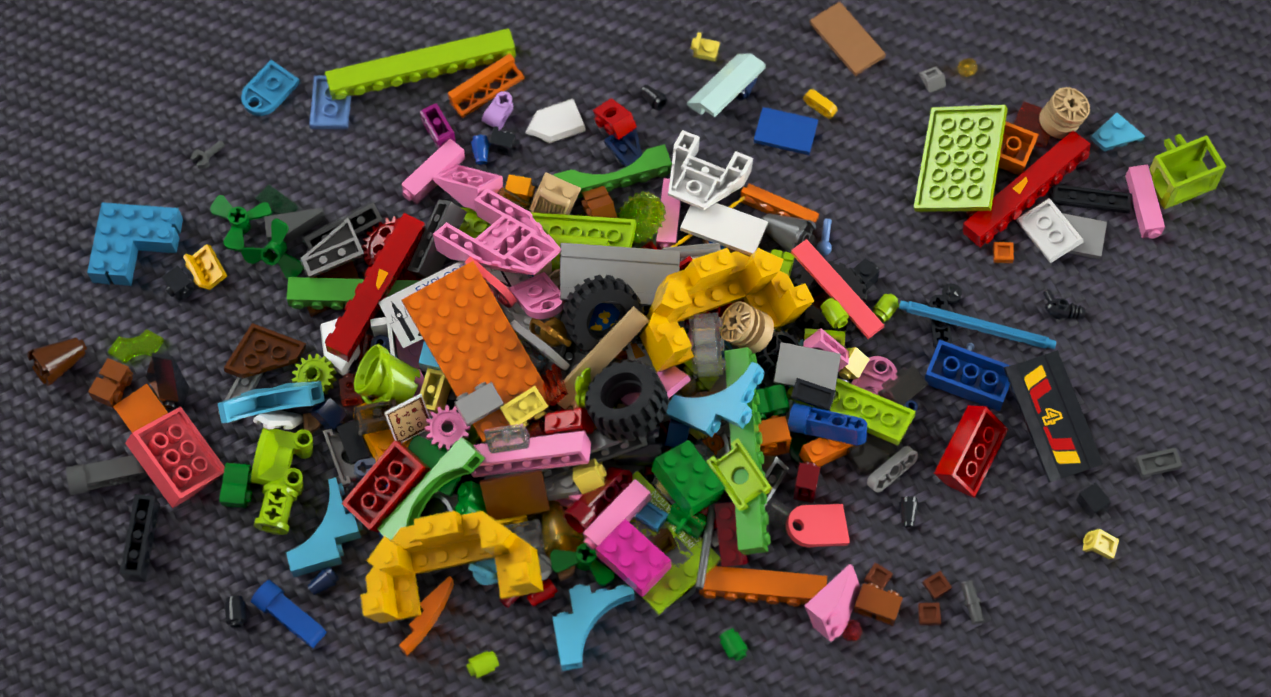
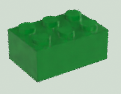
M690 440L655 458L652 472L687 518L722 498L725 486Z

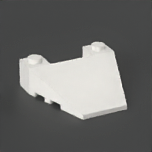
M682 130L674 144L668 196L705 210L744 186L751 173L753 158L735 151L726 169L696 158L700 137Z

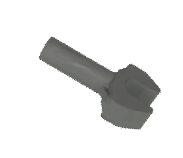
M220 140L206 151L195 150L191 156L192 162L194 163L202 158V161L197 163L198 169L207 168L210 166L209 158L224 148L225 144Z

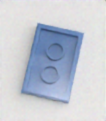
M314 76L310 129H348L351 96H347L342 100H332L326 76Z

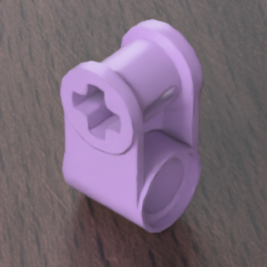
M505 91L499 92L485 110L482 122L493 128L496 126L501 130L513 110L511 94Z

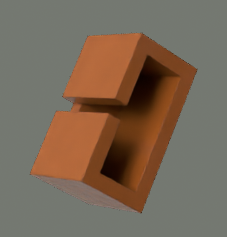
M605 186L582 192L584 200H581V205L587 216L617 218L614 203Z
M107 358L99 372L104 378L96 377L88 393L93 400L114 408L113 406L121 401L126 386L131 384L133 373L128 366Z
M863 583L853 612L872 618V615L875 614L877 615L875 620L894 626L903 597L899 596L895 591L888 590L886 592L879 589L875 584Z

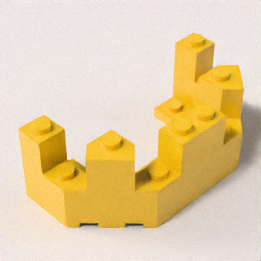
M728 248L693 259L684 270L666 276L656 290L653 303L647 315L649 322L642 328L640 338L656 372H660L694 358L690 349L692 345L684 328H680L678 322L744 299L745 303L768 314L773 320L774 329L795 322L814 302L806 283L794 287L789 275L780 271L784 259L760 248H757L750 257L738 251L730 253Z
M451 511L414 519V525L400 528L392 540L384 536L368 558L367 562L373 565V568L366 576L368 593L361 594L363 616L379 623L421 616L416 574L495 558L501 599L544 591L537 549L482 511L465 515Z

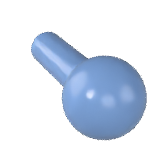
M824 219L821 241L816 246V250L823 256L830 254L832 250L829 242L831 219Z

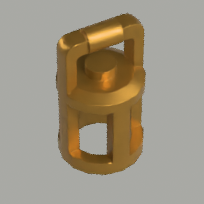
M556 317L549 318L550 320L545 323L539 319H531L529 323L530 332L550 347H557L561 344L567 347L571 345L572 342L566 337L567 330L565 324ZM535 325L541 328L540 335L536 333Z

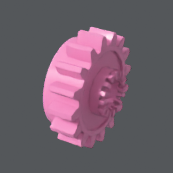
M446 405L443 411L440 407H437V414L431 412L432 419H426L430 426H426L425 431L430 432L426 436L427 439H433L431 442L432 446L438 444L439 450L446 447L447 451H449L454 442L461 437L469 438V434L465 431L470 430V426L467 427L455 406L452 410H449V406ZM446 424L453 426V430L449 433H445L442 430V427Z

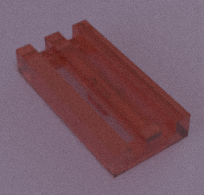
M556 364L551 366L552 370L547 369L545 371L546 375H540L544 381L542 386L547 401L552 406L568 395L562 374Z

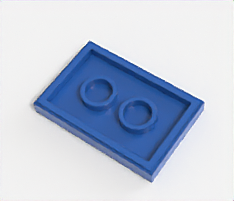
M763 107L753 143L810 155L819 119Z

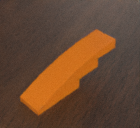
M450 576L420 603L421 616H417L409 624L412 633L399 644L401 651L406 656L424 639L444 609L454 587L453 579Z

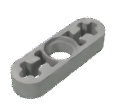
M909 446L903 447L869 476L867 480L868 487L875 492L883 491L916 462L918 453Z

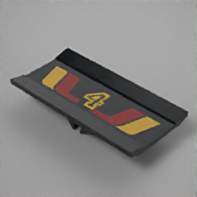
M1058 350L1003 368L1049 483L1103 464Z

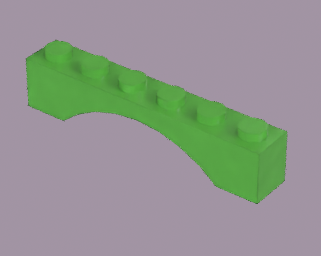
M664 144L646 149L642 156L633 164L613 173L587 174L571 169L553 175L580 187L578 199L583 197L582 192L605 186L607 192H610L614 188L628 187L637 182H647L655 177H665L671 173L672 163Z
M461 437L438 460V463L431 471L425 474L420 483L410 491V494L397 505L390 516L383 520L378 531L383 536L392 540L400 528L414 525V519L420 518L423 509L434 493L451 480L462 475L472 474L485 457L469 441Z

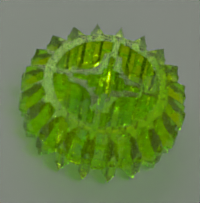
M642 191L641 193H635L634 197L629 196V200L627 202L624 201V206L619 207L620 213L616 215L621 219H636L637 225L633 242L640 243L641 241L646 242L648 238L653 239L654 233L658 234L657 230L663 227L661 222L665 221L664 215L666 212L660 198L650 192Z

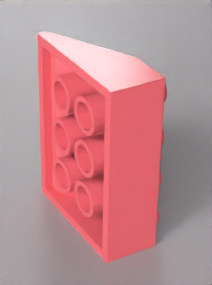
M181 406L134 431L125 443L172 509L193 497L224 474L225 466Z

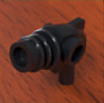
M1050 289L1043 292L1048 301L1045 309L1055 319L1076 318L1078 320L1084 318L1085 307L1074 305V303L1069 305L1066 299L1055 298Z

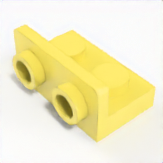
M536 386L499 409L510 424L511 430L513 431L517 428L520 431L529 425L527 421L532 418L538 420L546 414L545 410L548 408V405Z

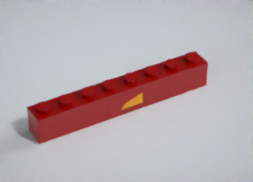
M1074 130L998 193L993 198L991 211H977L963 223V234L979 247L989 243L994 235L999 231L1002 232L1007 227L1008 223L1013 219L1019 218L1026 208L1032 207L1040 196L1046 195L1049 188L1054 184L1060 183L1067 173L1073 172L1076 165L1081 161L1087 160L1090 155V143Z
M403 213L402 217L397 218L392 234L386 236L383 249L376 253L373 266L367 268L364 281L357 285L354 298L347 302L345 313L342 317H338L335 323V330L333 333H329L325 340L327 352L347 362L350 361L370 327V319H374L380 310L379 301L387 298L425 231L424 222L406 213Z

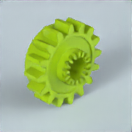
M309 354L308 360L301 358L302 364L295 365L298 370L292 371V374L296 376L292 379V382L321 381L323 394L327 395L328 390L334 388L333 382L337 381L334 377V374L337 373L333 368L334 364L327 357H321L319 354H316L315 358Z

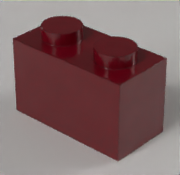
M812 462L800 463L794 490V500L814 503L820 472L819 466Z

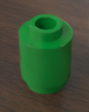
M733 628L719 636L720 644L730 660L735 659L737 662L747 656L748 648L740 634L735 632Z

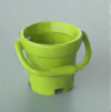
M377 344L372 346L362 358L355 375L354 390L362 396L366 404L372 407H380L388 401L399 405L414 396L419 385L414 383L415 377L420 378V370L391 355L389 350ZM372 395L378 397V399L373 402L367 396Z

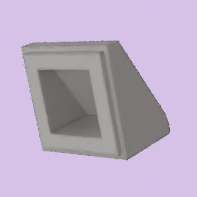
M937 67L919 73L929 92L946 87L945 75Z

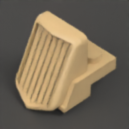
M545 172L529 210L535 213L570 215L581 188Z

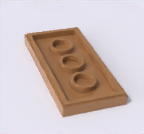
M841 2L836 3L810 20V25L854 76H857L885 58L886 54Z

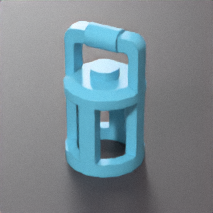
M495 558L470 563L468 569L473 572L477 582L483 585L498 583Z

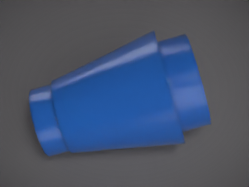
M473 136L471 146L476 164H487L489 152L488 136Z

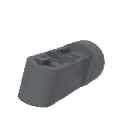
M134 455L86 465L79 464L66 467L71 495L138 481L148 476Z

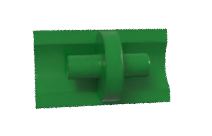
M674 503L670 508L671 510L666 521L676 526L675 533L677 535L684 531L698 540L706 524L707 517L697 513L687 518L679 506Z

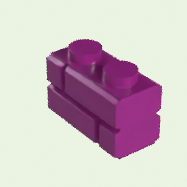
M437 103L420 111L422 123L438 149L450 138L456 143L454 132Z

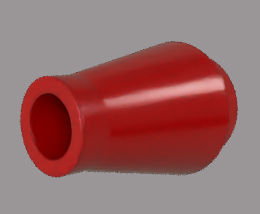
M550 578L542 581L544 591L531 593L527 596L533 607L555 597V594L559 592Z

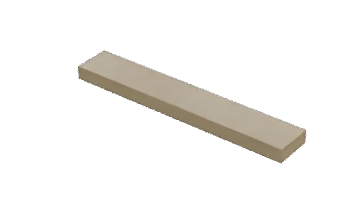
M633 306L551 393L550 398L566 410L575 400L577 376H581L582 371L586 368H591L592 382L596 374L602 372V369L649 322V319Z

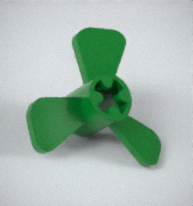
M223 195L217 196L210 207L212 215L229 220L231 229L223 243L227 249L238 252L245 248L243 234L251 229L250 220L264 218L272 214L267 202H262L246 212L242 207L233 208Z
M277 218L271 222L272 240L264 248L246 247L241 251L243 258L249 264H254L260 260H263L268 265L278 263L286 279L288 277H297L304 269L300 260L286 254L287 245L283 240L289 231V227L285 222Z
M585 542L578 546L576 552L553 550L550 554L551 567L555 573H561L576 565L582 571L590 570L597 584L601 586L607 585L614 579V573L596 561V548L592 550ZM583 553L588 555L587 561L582 560Z

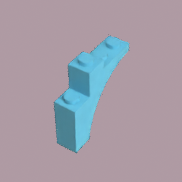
M751 362L745 373L734 384L710 396L689 398L674 394L667 406L666 414L670 418L710 437L719 430L721 419L743 429L745 424L749 423L752 416V410L747 403L753 399L757 384L762 382L764 370L760 365Z
M321 381L285 383L273 388L253 389L217 404L221 423H229L261 413L312 406L325 401Z
M336 477L328 479L329 504L321 525L306 542L286 552L290 570L294 577L342 564L341 556H344L341 543L361 538L362 522L356 519L341 504L345 491L341 483L338 484Z
M580 584L574 586L573 589H569L573 613L561 612L553 617L562 671L583 667V649L592 627L612 608L635 600L633 588L628 587V585H620L613 590L603 588L596 590L595 593H591L590 586Z

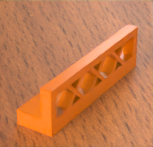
M509 53L448 92L449 103L464 118L495 98L499 92L506 91L523 80L524 75L516 67L515 59ZM512 70L517 75L513 79L505 78L506 74ZM501 82V87L491 89L490 84ZM477 92H486L484 98H474ZM463 101L470 102V106L463 111L458 106Z
M750 183L741 190V197L744 196L746 198L741 203L766 214L771 213L806 219L807 221L811 220L815 224L819 218V213Z

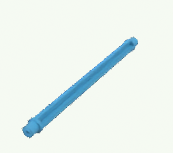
M901 300L899 304V309L905 310L907 313L1045 349H1055L1056 341L1046 336L929 307L912 301L906 302Z

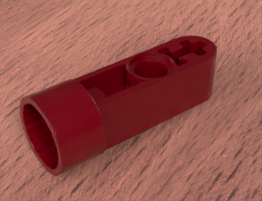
M617 467L609 468L606 471L604 486L583 494L563 513L566 523L577 533L583 534L632 483V473L629 470Z

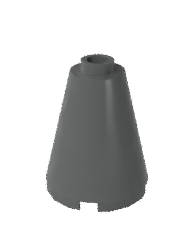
M771 213L761 218L768 221L765 234L789 253L806 239L811 244L815 236L812 235L813 229L816 230V224L811 220L807 221L806 219Z

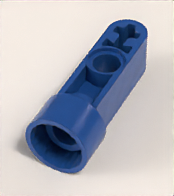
M794 403L791 408L788 420L789 431L853 445H862L867 440V422L863 418Z
M267 580L255 592L251 603L264 614H271L313 649L327 631L284 596V591L273 581Z

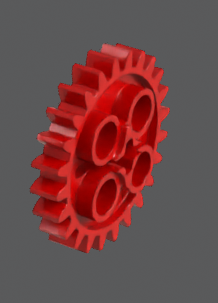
M395 216L392 221L386 218L384 224L378 222L379 227L372 226L374 231L367 232L369 238L363 239L365 245H362L364 250L363 256L365 262L370 267L375 262L376 253L383 249L386 236L392 234L394 230V223L397 220ZM415 248L414 252L412 253L410 259L408 260L407 264H406L405 267H404V269H405L406 271H407L408 265L410 264L411 259H412V257H413V255H414V253H415V251H416V248Z

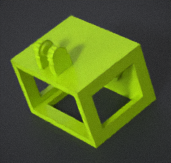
M1181 134L1175 135V142L1178 147H1175L1170 138L1165 139L1164 145L1167 151L1154 157L1149 170L1157 198L1164 210L1216 189L1226 169V165L1207 135L1186 143ZM1207 149L1217 164V167L1210 170L1207 169L1202 160Z

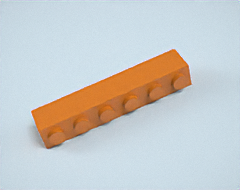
M715 566L706 574L704 589H699V595L709 599H714L718 596L731 601L740 598L745 599L747 602L762 600L768 604L785 602L790 606H799L800 604H807L827 585V576Z

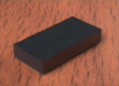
M797 378L790 398L830 411L836 391Z
M356 420L337 426V432L350 465L355 464L361 459H369L370 455Z

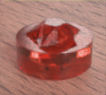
M849 620L842 632V637L848 642L857 641L863 633L860 623L856 620Z

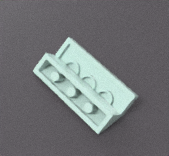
M751 53L737 54L687 102V105L700 115L706 111L715 117L766 68L765 63Z

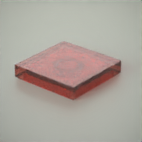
M1023 101L1014 125L1039 134L1035 145L1046 148L1051 135L1042 128L1039 121L1040 112L1043 108Z

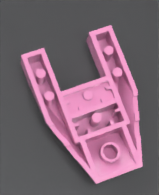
M488 188L474 199L477 216L492 225L474 239L447 222L433 233L436 250L446 257L465 262L471 256L483 267L508 273L535 275L561 252V248L549 234L545 233L541 224L535 221L531 212Z

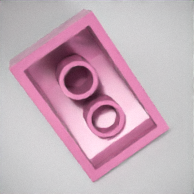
M456 165L433 177V181L461 205L473 211H476L474 199L487 188L504 197L503 176Z
M851 564L805 605L814 629L830 642L840 636L846 628L861 590Z

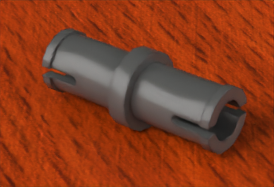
M969 580L961 583L960 586L965 598L964 605L968 608L971 623L975 625L985 622L980 607L981 600L977 597L974 582Z

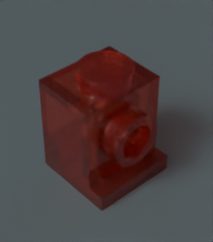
M352 373L345 374L343 378L339 379L340 397L343 407L363 404L362 396L354 390L355 374Z

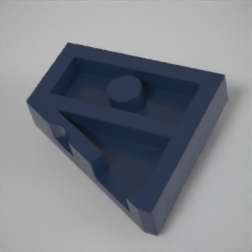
M636 128L619 140L613 135L604 139V144L625 168L642 156Z

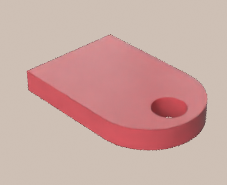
M470 256L465 261V264L474 261L495 299L504 306L511 308L517 302L512 292Z
M843 504L801 505L796 507L786 519L787 534L793 542L800 546H847L850 543ZM792 523H799L801 531L795 530Z

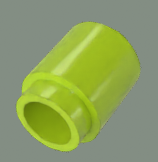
M883 294L872 308L873 313L882 323L888 321L899 308L898 298L893 294Z
M830 298L820 306L821 313L833 328L838 327L840 329L848 323L849 315L837 300Z
M492 650L469 658V664L466 665L470 676L475 675L476 678H479L494 671L499 666V662Z

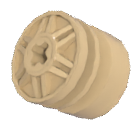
M1060 88L1053 94L1040 112L1039 121L1042 128L1049 135L1059 139L1065 138L1073 130L1076 132L1090 113L1088 99L1083 93L1074 88Z
M736 302L730 305L723 313L719 323V332L725 341L739 348L748 347L752 353L763 350L770 342L774 332V323L772 318L761 310L755 309L745 302Z

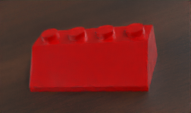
M968 405L934 474L945 485L975 498L1009 429L986 406Z

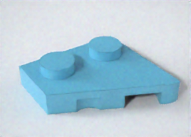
M1118 113L1113 115L1090 137V140L1103 151L1112 150L1114 147L1126 146L1129 142L1133 141L1140 142L1144 139V135Z

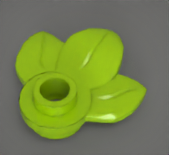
M586 368L582 371L581 376H577L575 382V401L577 406L585 409L586 402L585 394L591 382V368Z

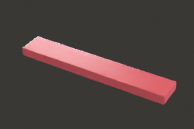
M807 239L791 250V254L824 291L841 304L848 313L850 320L867 339L884 328V324Z

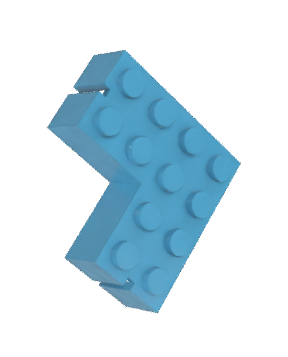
M101 203L87 271L93 283L110 284L112 280L114 285L131 286L138 251L177 253L180 238L178 234L181 233L183 222L179 208Z

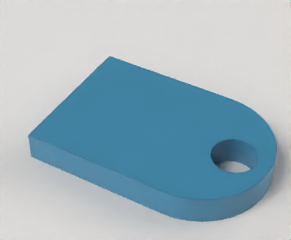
M270 60L244 87L241 94L243 106L252 115H268L276 110L300 84V80ZM253 101L260 102L257 107L250 106Z

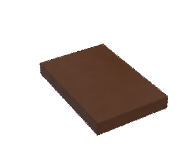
M542 469L480 481L487 515L495 521L550 511Z

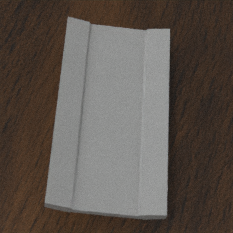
M561 243L560 300L569 301L567 298L568 294L575 292L574 287L577 284L580 286L584 284V279L590 278L593 280L595 275H601L603 278L606 275H611L615 279L620 278L628 284L637 294L643 306H651L658 286L667 275L679 271L680 251ZM613 301L602 302V303L618 304L617 302H613Z

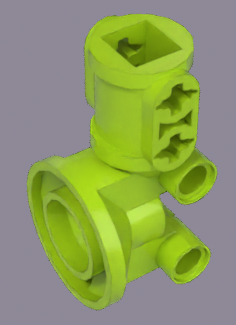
M263 428L257 445L251 474L252 483L264 485L262 492L265 495L259 517L254 521L255 528L271 534H288L289 526L287 523L292 503L303 492V475L301 471L290 467L294 454L299 458L306 459L313 453V437L308 430L302 429L293 433L275 428Z

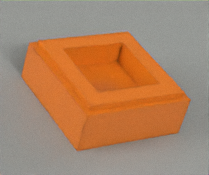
M994 242L993 263H1013L1014 243Z

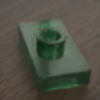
M269 184L256 197L259 203L267 202L271 211L276 215L296 212L298 209L297 204Z

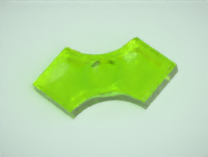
M146 329L141 335L134 338L118 336L107 352L123 363H127L137 355L152 356L162 345L164 339Z

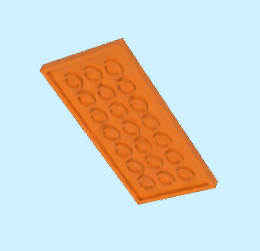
M474 261L402 299L403 305L456 397L465 392L471 394L476 391L475 387L483 382H486V384L492 382L504 405L536 386L548 406L555 403L550 398L551 393ZM500 409L472 424L483 443L510 428V424Z

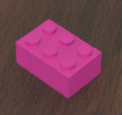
M626 519L596 547L597 557L641 597L671 569V559Z

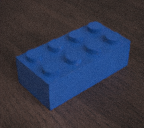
M939 340L923 383L1000 411L1010 386L1003 368L1011 365Z

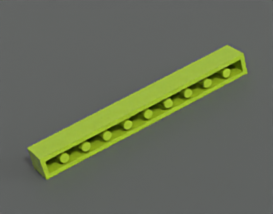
M508 28L325 71L332 100H342L347 96L380 91L383 88L396 87L408 82H417L420 79L429 77L435 78L438 75L451 74L463 69H472L475 66L484 64L490 65L509 53L516 57L515 45Z

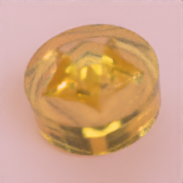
M971 58L962 60L958 64L959 74L964 77L974 75L978 70L976 61Z

